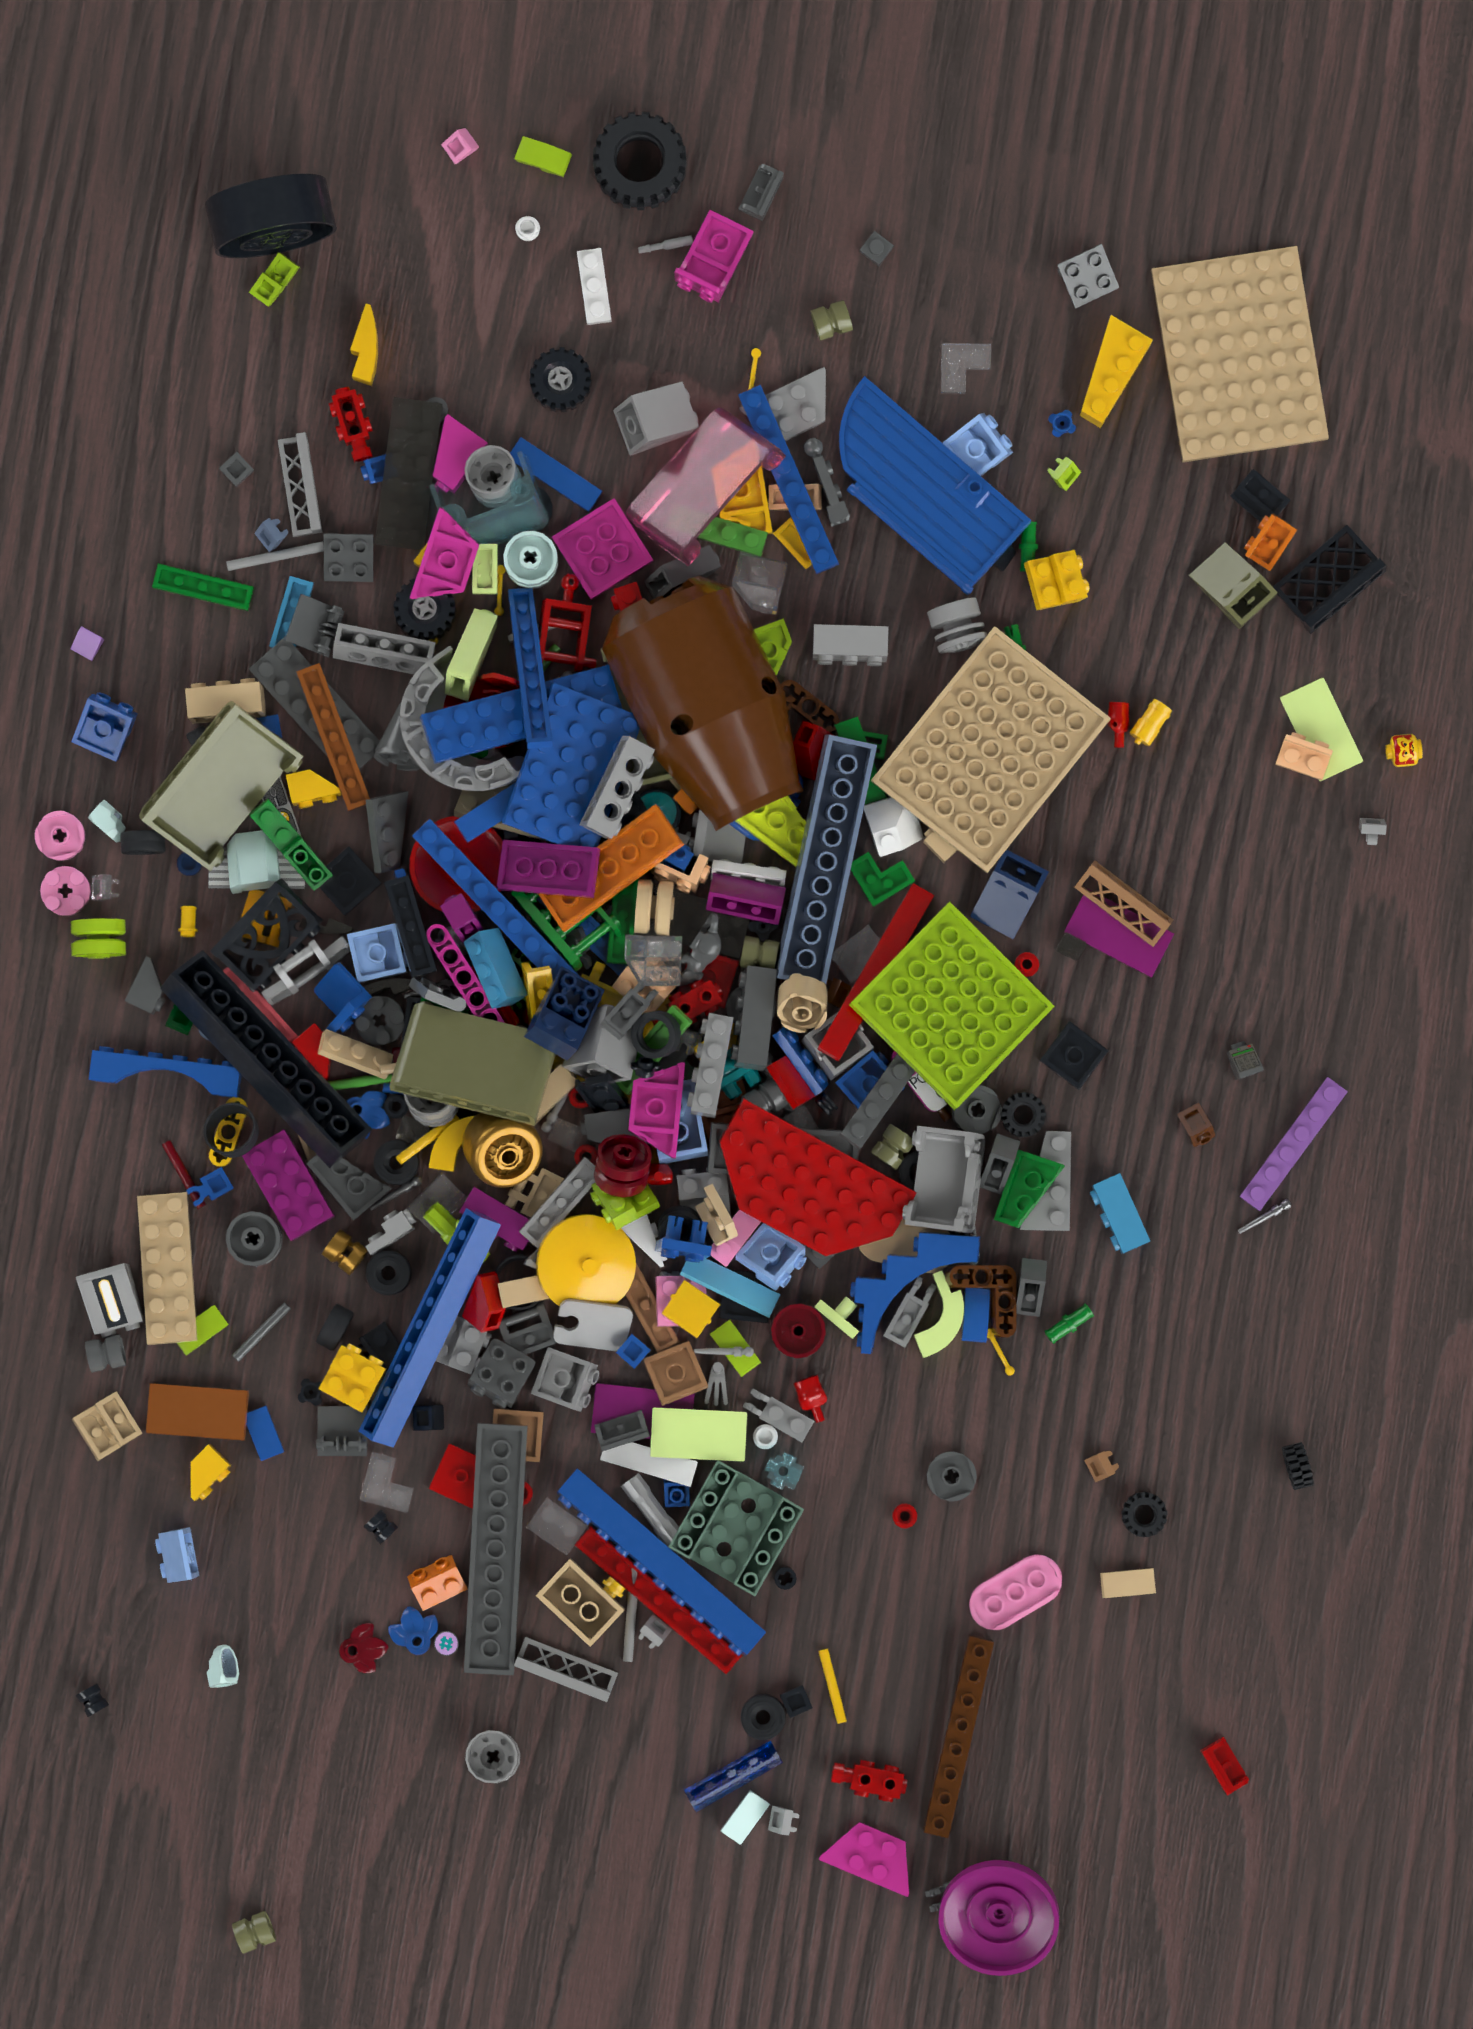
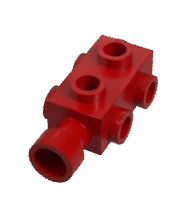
M349 387L335 390L336 395L331 396L333 402L328 404L332 417L337 416L340 423L339 426H336L339 440H345L346 446H352L353 451L351 454L354 462H361L372 458L371 449L367 447L365 440L370 439L368 432L373 430L369 417L364 418L361 410L366 408L362 393L357 395L356 390H350ZM351 404L353 406L352 410L345 411L343 409L344 405ZM358 427L360 431L358 434L353 435L350 433L351 429Z
M700 979L689 985L691 990L683 994L679 991L668 997L670 1002L665 1005L667 1010L664 1012H667L672 1005H676L680 1009L682 1004H686L689 1007V1011L684 1014L695 1023L698 1021L696 1016L704 1012L707 1016L709 1013L719 1009L717 1004L722 1002L720 996L723 993L716 982L712 983L711 980L704 982L703 979ZM703 992L710 994L708 1001L702 999ZM652 1020L653 1025L655 1026L659 1020Z
M860 1760V1764L854 1763L853 1768L844 1767V1764L834 1762L831 1782L850 1783L849 1788L854 1790V1795L869 1797V1793L879 1795V1800L893 1802L894 1798L900 1799V1794H905L908 1780L904 1779V1773L899 1772V1767L885 1765L884 1769L874 1767L875 1762ZM868 1775L870 1777L869 1783H861V1777ZM887 1780L894 1781L893 1788L887 1789L885 1787Z

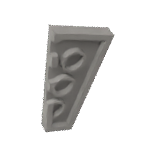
M1046 1131L1039 1157L1063 1164L1065 1167L1020 1226V1230L1070 1231L1071 1132Z

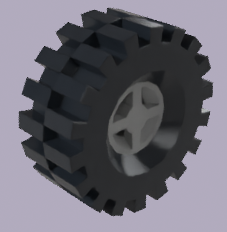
M560 347L559 350L551 348L549 352L541 353L538 360L535 359L533 368L530 370V387L535 399L544 408L548 407L551 411L561 410V412H567V409L574 410L578 404H582L585 401V397H588L592 381L589 366L580 354L577 355L572 349L568 351L565 350V347Z
M415 579L409 580L410 583L408 585L404 584L401 587L402 590L397 592L396 601H394L393 605L398 627L401 628L404 634H408L412 638L430 639V641H434L438 636L442 638L445 636L444 633L446 631L449 632L452 628V622H455L456 605L454 597L449 593L440 596L411 599L410 595Z

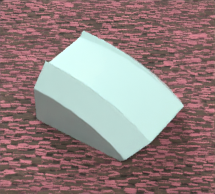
M263 830L237 833L227 843L229 882L232 894L270 888L277 880L281 879L277 847Z

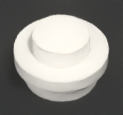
M531 216L522 217L516 223V234L524 241H532L539 235L540 225Z
M763 1424L755 1429L753 1440L759 1448L770 1449L776 1444L778 1434L773 1426Z

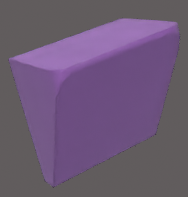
M81 626L71 646V650L93 661L104 639Z

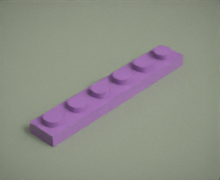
M1327 1077L1239 1197L1256 1210L1261 1211L1348 1091Z

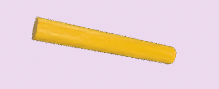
M455 1115L453 1120L443 1126L434 1127L397 1155V1161L402 1165L438 1138L448 1126L458 1121V1116Z
M828 1649L820 1650L818 1652L837 1724L847 1722Z

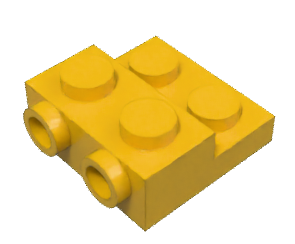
M1075 550L1053 554L1049 557L1030 560L1024 563L1036 610L1075 603L1088 597L1089 583L1086 579H1083L1081 574L1083 561L1079 555H1076Z
M350 1343L347 1347L341 1345L319 1390L363 1413L386 1368L382 1366L384 1363L382 1360L370 1355L369 1359L362 1356L360 1348Z

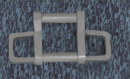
M343 936L340 937L324 951L313 939L306 948L281 965L279 963L273 968L281 980L261 992L270 1005H274L291 994L294 995L300 991L298 988L327 969L329 971L333 965L350 952V946ZM315 953L320 962L292 980L287 972Z

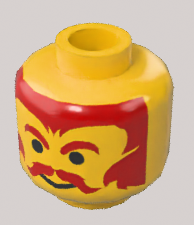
M1413 734L1394 735L1391 737L1390 744L1385 746L1386 758L1391 759L1396 767L1414 766L1418 763L1419 759H1422L1421 739H1417Z

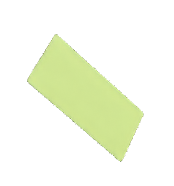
M1320 678L1280 697L1296 733L1305 736V741L1315 743V740L1329 744L1328 749L1333 750L1323 780L1363 762L1324 678Z
M653 1408L650 1456L745 1461L747 1413Z

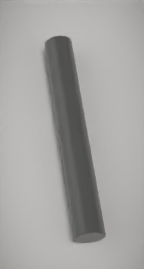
M284 1302L232 1356L239 1362L291 1308Z

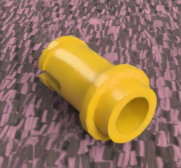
M181 906V928H178V932H180L181 937H195V932H198V929L195 928L197 907Z

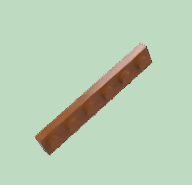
M320 663L296 671L348 811L366 805V799H370Z

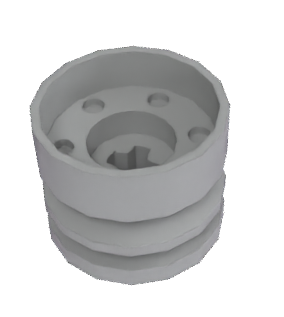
M489 445L477 449L470 455L465 465V477L478 502L487 508L494 509L507 507L515 502L521 494L523 481L522 475L509 451L500 446Z
M976 598L954 601L927 612L931 628H943L944 632L935 636V642L947 640V642L937 647L939 653L965 651L975 647L985 639L987 632L975 633L985 627L984 622L972 623L971 619L981 614Z
M404 1094L405 1102L416 1121L424 1126H443L453 1120L459 1110V1107L435 1101L430 1103L427 1099Z
M488 1730L479 1733L470 1741L466 1749L465 1761L468 1770L478 1780L485 1783H500L508 1780L516 1773L520 1764V1751L517 1743L511 1736L501 1731ZM498 1751L499 1762L493 1761L490 1763L488 1753Z

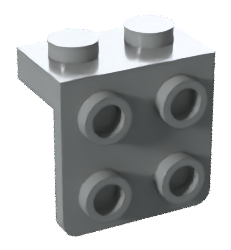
M700 809L699 813H694L692 827L696 828L695 837H690L689 842L691 852L694 853L693 859H697L699 854L708 857L710 862H713V859H727L741 864L746 836L729 824L715 831L711 821Z

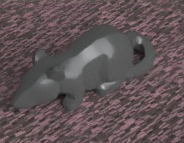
M712 912L690 945V948L693 949L692 952H686L680 961L681 963H687V967L678 977V986L688 985L702 979L704 976L702 971L720 954L722 944L717 932L718 915Z

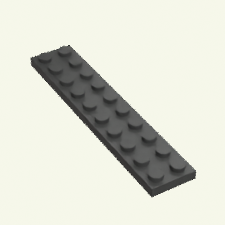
M477 1424L464 1673L514 1675L528 1425Z

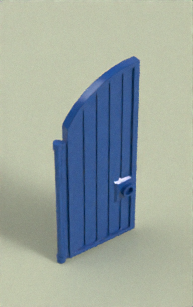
M863 377L851 394L841 420L839 434L841 461L844 472L856 482L855 484L852 483L846 491L860 500L968 596L973 591V586L1028 527L1031 519L868 378Z

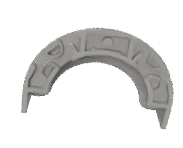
M448 646L420 667L411 678L405 690L400 707V728L405 746L417 765L429 776L444 785L467 791H485L513 784L517 781L525 758L523 756H515L509 759L503 757L498 761H487L466 755L434 764L420 716L421 714L443 709L447 696L445 694L446 672L450 665L453 651L451 646Z

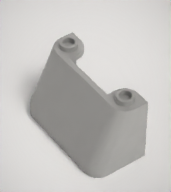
M917 1126V1131H914L912 1136V1145L916 1146V1150L919 1151L914 1191L917 1193L913 1201L911 1200L908 1205H904L902 1217L905 1220V1225L972 1233L976 1221L985 1151V1136L973 1132Z

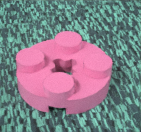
M53 811L46 814L39 822L35 830V842L39 850L48 858L64 861L73 858L83 849L85 830L82 823L74 815L65 811ZM58 829H61L63 833H67V837L61 843H59L58 839L53 838V835L57 834Z
M61 866L49 871L45 875L41 884V898L45 906L57 915L72 916L80 912L89 902L91 886L82 872L73 867ZM64 884H68V888L73 890L72 893L68 894V898H63V894L59 893V889H62Z

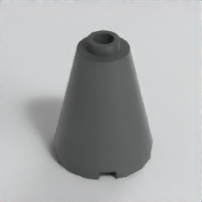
M399 703L375 750L374 758L379 763L388 767L389 763L396 764V769L418 771L420 767L409 754L400 728L401 703Z

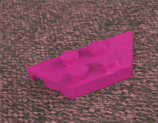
M439 507L410 595L411 599L440 596L449 593H462L465 590L479 543L442 507Z
M683 1062L657 1071L651 1078L633 1080L628 1127L629 1132L676 1159L685 1070V1063Z
M858 1822L819 1857L820 1861L906 1897L909 1895L906 1843L900 1838Z

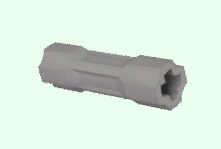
M638 1473L624 1483L621 1488L640 1509L653 1527L658 1538L667 1546L673 1540L679 1526L666 1513L652 1494L650 1487Z

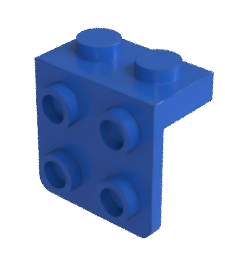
M341 963L333 965L314 988L315 994L336 1015L326 1028L336 1033L339 1031L342 1033L346 1032L354 1024L352 1020L357 1019L365 1011L364 1006L372 998Z

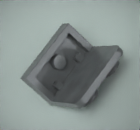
M493 1339L467 1385L471 1387L470 1391L480 1397L485 1395L491 1398L495 1406L501 1409H505V1407L511 1409L533 1370L535 1361L502 1341Z

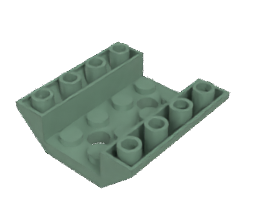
M717 1460L671 1541L669 1548L734 1583V1585L751 1595L756 1596L804 1509ZM747 1498L753 1499L756 1503V1508L751 1513H746L741 1508L743 1500ZM727 1542L731 1545L732 1550L728 1556H720L718 1554L717 1546L719 1543Z

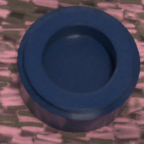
M185 852L180 854L177 859L178 870L186 876H194L202 868L200 863Z

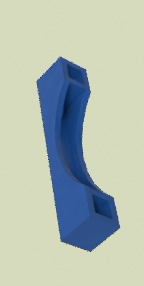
M99 1046V1051L92 1050L89 1080L116 1084L126 1077L139 1072L170 1070L195 1079L212 1095L231 1098L239 1097L242 1075L229 1061H222V1065H214L211 1059L197 1058V1062L187 1061L188 1057L173 1055V1059H163V1054L148 1052V1057L138 1056L139 1051L124 1049L123 1054L114 1053V1048Z

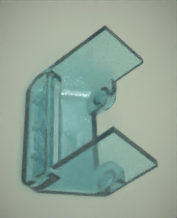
M522 451L518 452L517 455L525 476L516 479L511 484L510 493L513 502L467 518L461 506L457 504L446 506L441 490L433 484L429 487L437 509L439 510V507L444 508L479 544L500 545L510 541L513 536L523 531H537L544 528L548 522V513L529 460Z

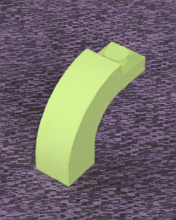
M942 1270L932 1274L943 1302L941 1317L933 1327L914 1335L922 1358L933 1355L945 1348L958 1333L964 1316V1301L961 1290L951 1293L950 1288L952 1287L947 1284Z

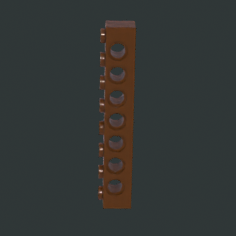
M972 1635L968 1636L925 1819L924 1833L949 1838L994 1646L993 1640Z

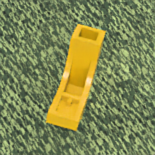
M475 1116L466 1117L454 1122L440 1134L431 1152L430 1169L455 1172L457 1154L462 1146L465 1129Z

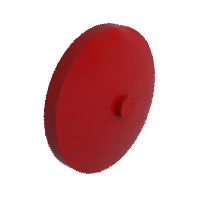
M445 817L434 822L497 889L503 841L495 830L490 828L467 843L454 821L459 819L458 817ZM416 841L410 856V874L415 889L424 901L433 908L443 912L440 906L444 904L448 897L462 894L474 912L482 910Z

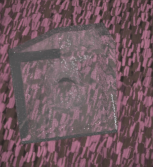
M740 552L732 586L752 610L776 615L788 563Z

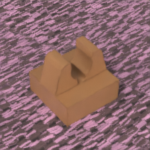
M1103 1451L1084 1460L1095 1482L1110 1477L1119 1468L1118 1463L1111 1465L1108 1459L1109 1456L1113 1455L1111 1451Z

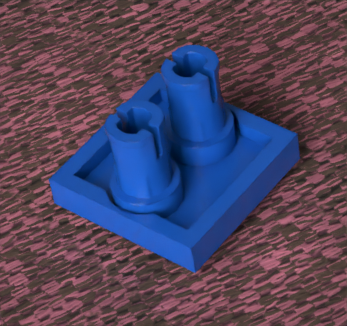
M668 1216L666 1235L656 1241L655 1251L661 1252V1257L675 1259V1257L680 1255L686 1256L685 1261L700 1263V1261L711 1256L712 1246L704 1244L708 1222L702 1221L700 1223L699 1220H692L690 1242L680 1240L684 1218Z

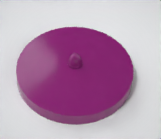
M990 1860L969 1866L951 1880L941 1898L938 1920L940 1933L946 1947L962 1964L984 1974L1006 1976L1024 1972L1037 1965L1047 1956L1057 1938L1060 1916L1056 1897L1048 1883L1030 1868L1015 1862Z

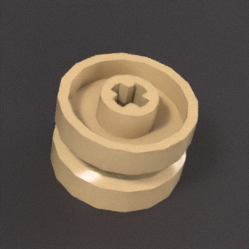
M639 878L634 933L647 934L650 930L651 919H655L654 931L656 935L669 936L670 924L674 915V881L661 880L658 884L657 895H653L654 884L652 880Z

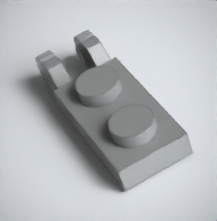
M920 1276L917 1277L910 1292L906 1293L883 1335L904 1348L929 1305L928 1301L937 1287L931 1284L927 1288L923 1300L915 1297L914 1295L917 1289L920 1288L923 1280Z
M752 1389L751 1394L755 1398L767 1402V1405L763 1412L751 1403L745 1402L743 1407L760 1416L759 1419L803 1442L814 1420L777 1399L769 1398L759 1391Z

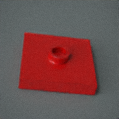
M449 1443L429 1489L473 1509L476 1455Z

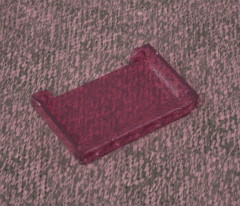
M717 408L630 504L626 517L634 527L688 567L700 554L701 545L696 538L760 466L766 470H772L780 465L786 455L781 449L724 408Z

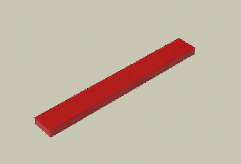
M914 883L912 884L817 1050L839 1062L863 1020L849 1004L906 946L934 897L932 893Z
M590 1526L574 1545L725 1675L743 1656H737L728 1648L729 1644L723 1638L720 1640L709 1631V1626L704 1622L699 1623L690 1615L691 1611L678 1605L671 1598L672 1595L665 1589L663 1591L657 1587L648 1574L641 1573L633 1565L634 1562L628 1557L624 1558L614 1549L615 1546L609 1541L603 1540L593 1527ZM632 1568L637 1572L634 1584L632 1581Z

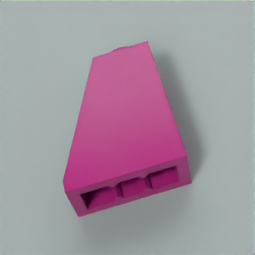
M448 414L444 419L433 478L437 481L435 486L445 493L451 491L455 494L466 479L464 471L466 461L474 451L488 446V442Z

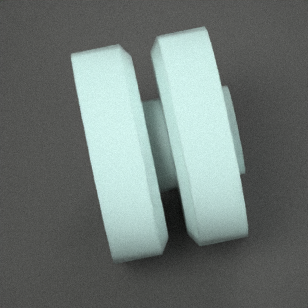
M523 531L513 536L507 543L503 554L504 566L510 579L523 588L536 589L545 586L554 578L559 565L557 550L552 540L543 533L536 531ZM534 557L536 562L532 564V562H527V559Z

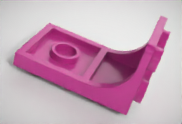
M709 210L680 268H676L674 272L675 281L678 282L677 286L687 292H690L692 289L700 293L699 297L707 302L712 303L714 300L719 303L754 231Z

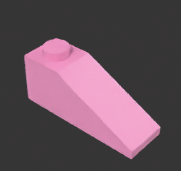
M741 1210L732 1218L738 1236L719 1246H716L714 1243L711 1245V1256L725 1267L729 1265L761 1223V1221Z

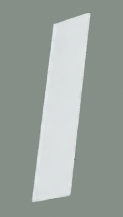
M633 1442L602 1452L600 1458L602 1461L691 1487L698 1463L690 1459L651 1457L650 1447Z

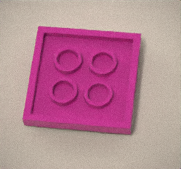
M615 498L552 536L554 543L573 573L578 577L590 600H593L654 562Z

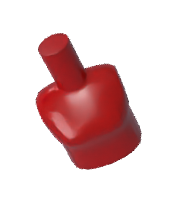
M1109 702L1107 715L1111 719L1107 724L1115 732L1114 747L1124 748V733L1128 731L1130 726L1129 703Z
M653 1163L650 1165L647 1184L666 1185L673 1182V1172L668 1164Z
M818 1375L794 1382L801 1409L811 1410L816 1423L824 1421L825 1418L820 1406L827 1402V1396L821 1386Z

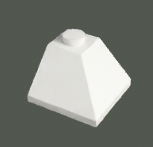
M889 797L864 805V813L879 857L904 850L924 839L918 818L893 798Z

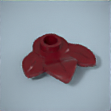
M365 1623L355 1627L351 1632L350 1638L344 1640L339 1647L341 1659L346 1663H352L357 1671L361 1673L375 1672L376 1665L374 1660L382 1657L389 1648L383 1640L373 1637L374 1626L372 1623ZM350 1646L356 1649V1653L353 1656L348 1653Z

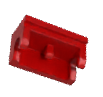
M1224 1737L1200 1750L1227 1796L1248 1783L1249 1778Z

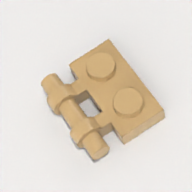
M542 1168L538 1176L532 1174L524 1182L514 1186L513 1189L510 1188L507 1194L509 1198L505 1205L514 1209L519 1200L525 1203L521 1213L532 1217L564 1178ZM531 1181L534 1185L529 1196L523 1195L522 1192L527 1182Z

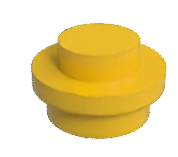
M611 1576L607 1580L602 1581L606 1585L603 1589L613 1599L616 1596L622 1598V1592L625 1590L623 1586Z

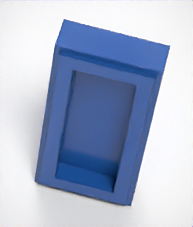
M267 1406L247 1413L246 1425L260 1460L263 1461L285 1452Z

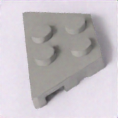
M825 367L765 395L785 441L825 422ZM740 407V412L747 416L744 407Z

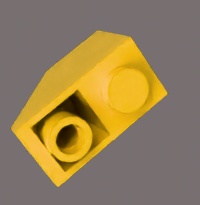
M310 769L286 775L291 802L294 806L298 805L299 809L313 806L314 801L322 800L323 803L337 801V796L342 795L339 787Z
M208 1444L191 1461V1498L194 1501H197L199 1498L203 1501L213 1491L210 1486L216 1480L221 1483L230 1474L228 1468L232 1464L211 1444Z

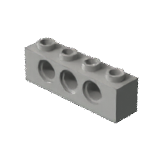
M338 623L333 644V658L415 674L422 665L434 657L436 642Z
M630 736L621 737L579 824L580 826L608 839H612L613 836L619 833L622 826L620 821L624 813L627 814L632 806L633 801L631 798L634 792H637L642 786L643 773L645 769H649L652 765L655 749ZM631 759L634 762V769L629 773L626 770V763ZM618 782H621L624 788L620 795L615 791V786ZM608 804L613 808L610 817H607L604 813V809Z

